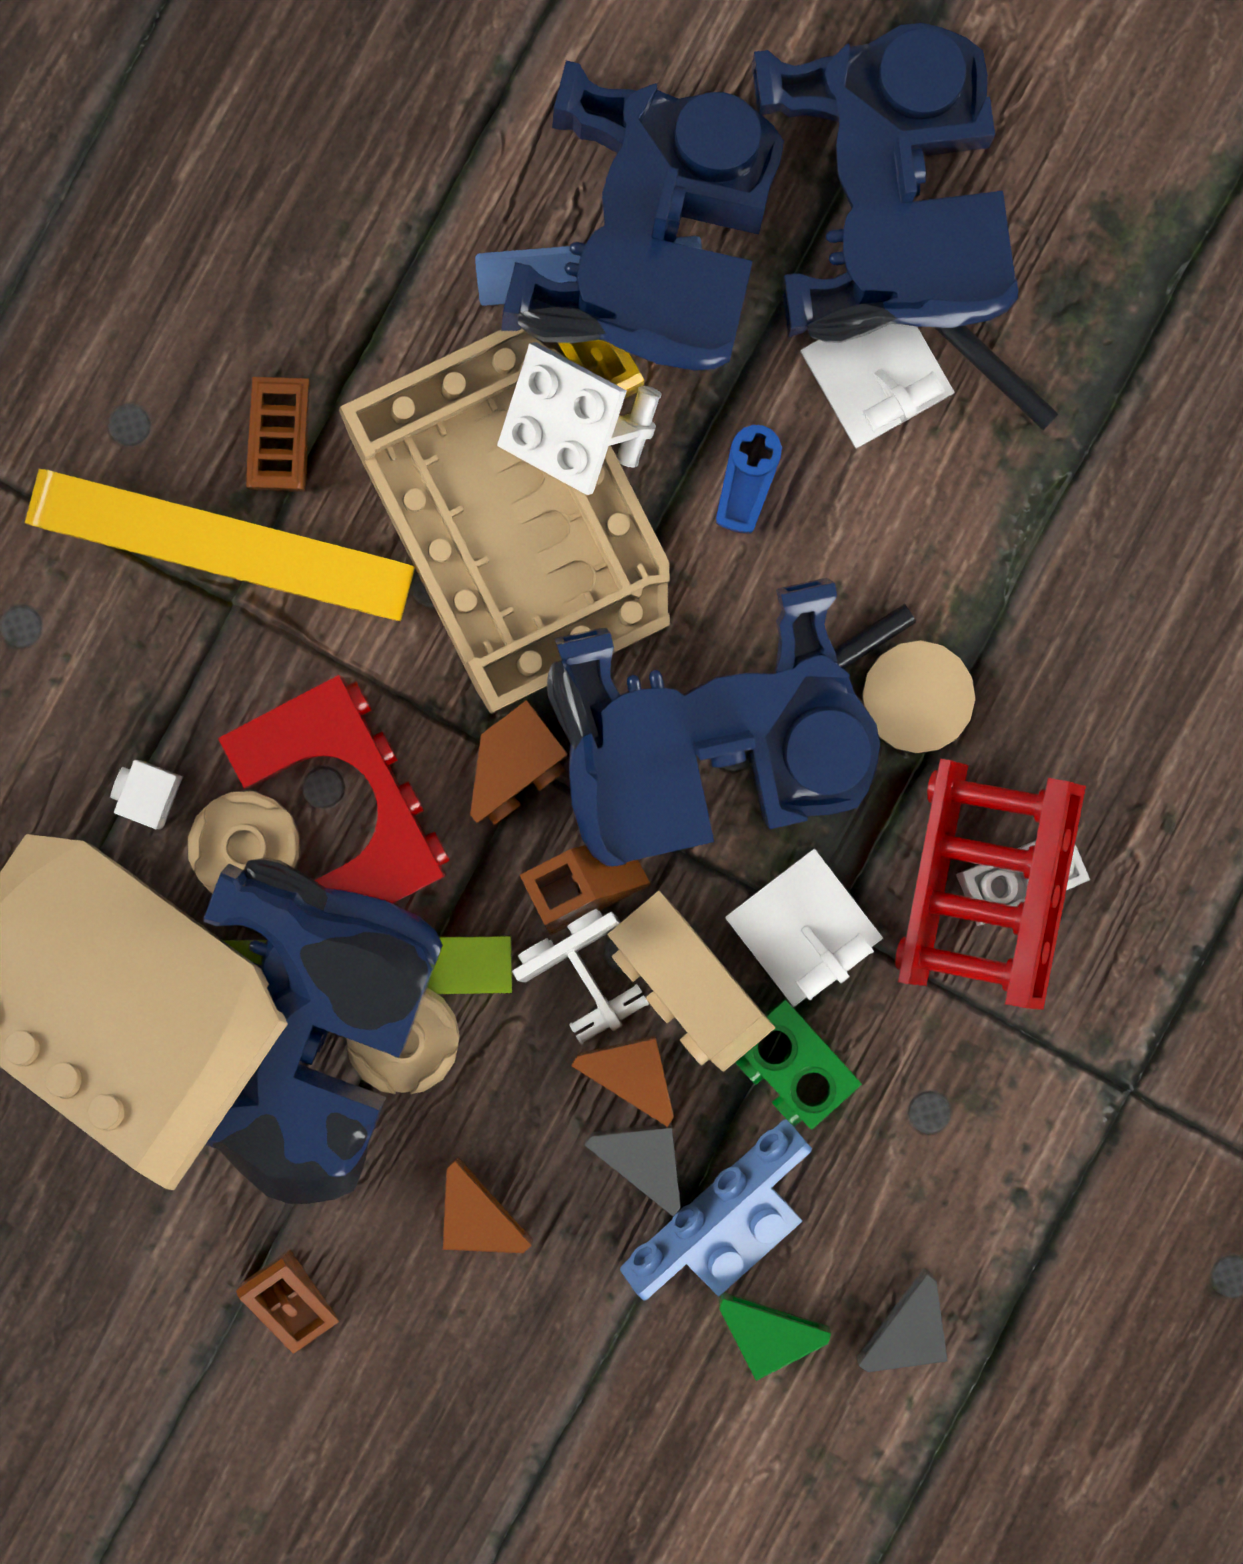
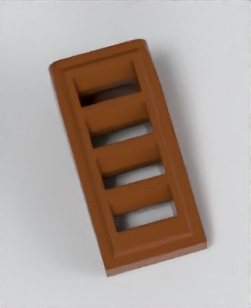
M252 377L246 488L249 490L306 492L309 379ZM265 394L296 395V406L264 405ZM264 416L295 417L294 428L264 427ZM263 438L294 439L293 450L263 449ZM262 460L292 461V472L262 471Z

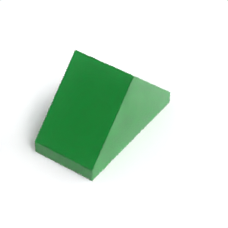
M725 1292L720 1296L719 1310L756 1381L829 1343L831 1331L827 1325Z

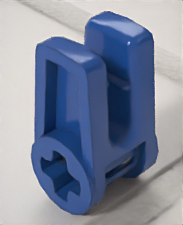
M764 425L744 427L736 434L732 441L716 516V524L733 532L751 534L756 526L781 458L782 446L779 437L770 428ZM754 437L765 439L764 449L772 452L771 459H761L758 467L748 465V455L739 451L741 444L750 445Z

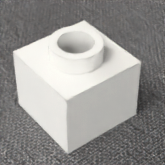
M134 760L131 769L121 768L113 785L110 798L118 801L114 813L154 829H163L183 776L142 760Z

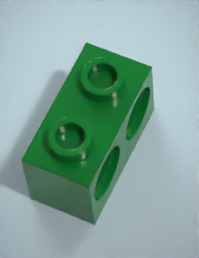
M783 997L764 1015L774 1025V1030L781 1031L789 1037L790 1050L787 1056L780 1061H768L759 1054L757 1043L735 1063L755 1085L765 1079L774 1088L779 1096L772 1103L793 1127L803 1120L812 1130L858 1089L862 1083ZM819 1073L827 1079L828 1092L821 1101L806 1103L797 1096V1083L805 1074Z

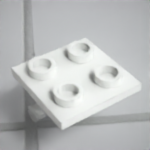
M889 324L868 335L846 342L829 343L817 340L800 350L855 449L955 393L917 326Z
M537 342L529 343L497 446L580 492L589 495L594 492L608 446L621 443L616 455L619 463L632 468L638 466L645 440L653 437L656 425L652 422L662 394L657 389L649 386L638 387V393L631 414L621 416L619 413L627 390Z
M815 849L811 850L725 916L726 920L793 1007L806 997L811 1001L814 996L834 981L838 980L841 984L850 976L847 974V971L870 953H873L874 951L871 947L883 939Z
M597 909L569 924L567 927L572 935L560 943L554 945L552 940L546 938L519 954L518 957L523 965L512 971L517 981L526 983L569 957L598 1006L597 1009L569 1024L572 1031L576 1033L594 1022L592 1027L576 1036L581 1045L609 1027L612 1031L617 1030L623 1026L621 1023L622 1019L649 1005L643 995L627 1006H624V1003L643 993L638 984L608 1001L580 957L579 950L605 936L621 923L614 913L610 912L602 916L601 912Z

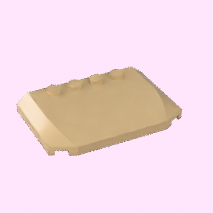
M523 329L519 331L499 330L344 404L339 409L350 439L477 693L491 714L547 687V677L551 664L561 661L555 638L599 628H607L611 632L614 654L670 625V613H668L669 561L612 447L608 446L594 492L586 495L497 446L529 343L537 342L546 347ZM552 349V351H554L555 353L561 355V354L558 353L556 350Z
M26 834L0 871V1067L131 1168L163 1188L175 1190L288 1023L283 1013L277 1010L267 990L269 984L260 967L95 846L80 840Z

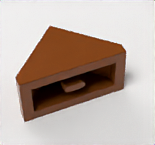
M656 1036L580 1052L574 1059L572 1067L665 1126H669L674 1118V1113Z
M459 1157L454 1159L446 1170L443 1250L524 1253L532 1246L534 1239Z
M290 1249L246 1279L236 1290L239 1299L293 1354L339 1322L329 1304Z

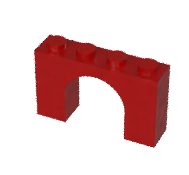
M337 675L218 738L244 789H250L302 761L325 756L346 761L357 768L368 780L377 802L378 816L374 834L369 844L356 858L314 880L325 888L354 892L394 904L447 876L442 865L449 862L450 858L437 833L433 831L426 835L416 815L423 812L424 808L409 781L401 785L398 783L390 767L391 764L398 761L397 756L383 731L373 735L363 716L372 711L357 681L347 685L344 677Z

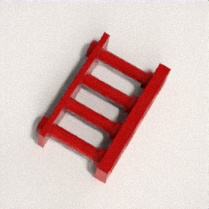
M940 758L939 768L933 771L928 783L927 798L928 802L932 803L907 936L900 940L896 951V968L900 970L898 982L927 986L929 971L931 970L1000 984L1003 990L1007 992L1005 1004L1027 1009L1044 1010L1086 786L1048 778L1046 790L1042 789L1039 794L969 782L966 781L967 764ZM961 803L1034 816L1035 822L1039 823L1035 846L1032 845L1028 850L955 837ZM954 859L1024 873L1025 879H1029L1025 901L1020 902L1018 906L945 893L950 860ZM940 915L1013 929L1014 935L1018 936L1014 958H1009L1006 963L934 948Z

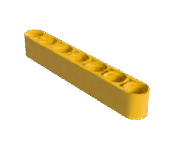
M45 469L38 470L25 519V524L395 621H401L415 570L414 566Z

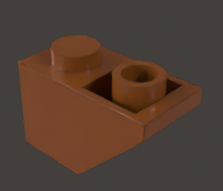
M527 700L481 734L470 815L476 823H480L488 817L493 825H496L521 806L515 796L533 783L540 791L566 771L560 762L569 756Z
M586 845L572 848L520 874L521 880L550 936L567 928L569 924L592 910L597 909L600 911L650 885L638 860L625 862V865L606 866L592 856Z

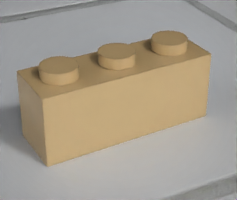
M657 891L607 934L619 948L612 955L614 961L633 982L641 976L653 991L645 998L667 1024L676 1018L683 1026L687 1034L680 1041L700 1065H703L710 1059L724 1072L775 1029L774 1025L675 906L660 891Z

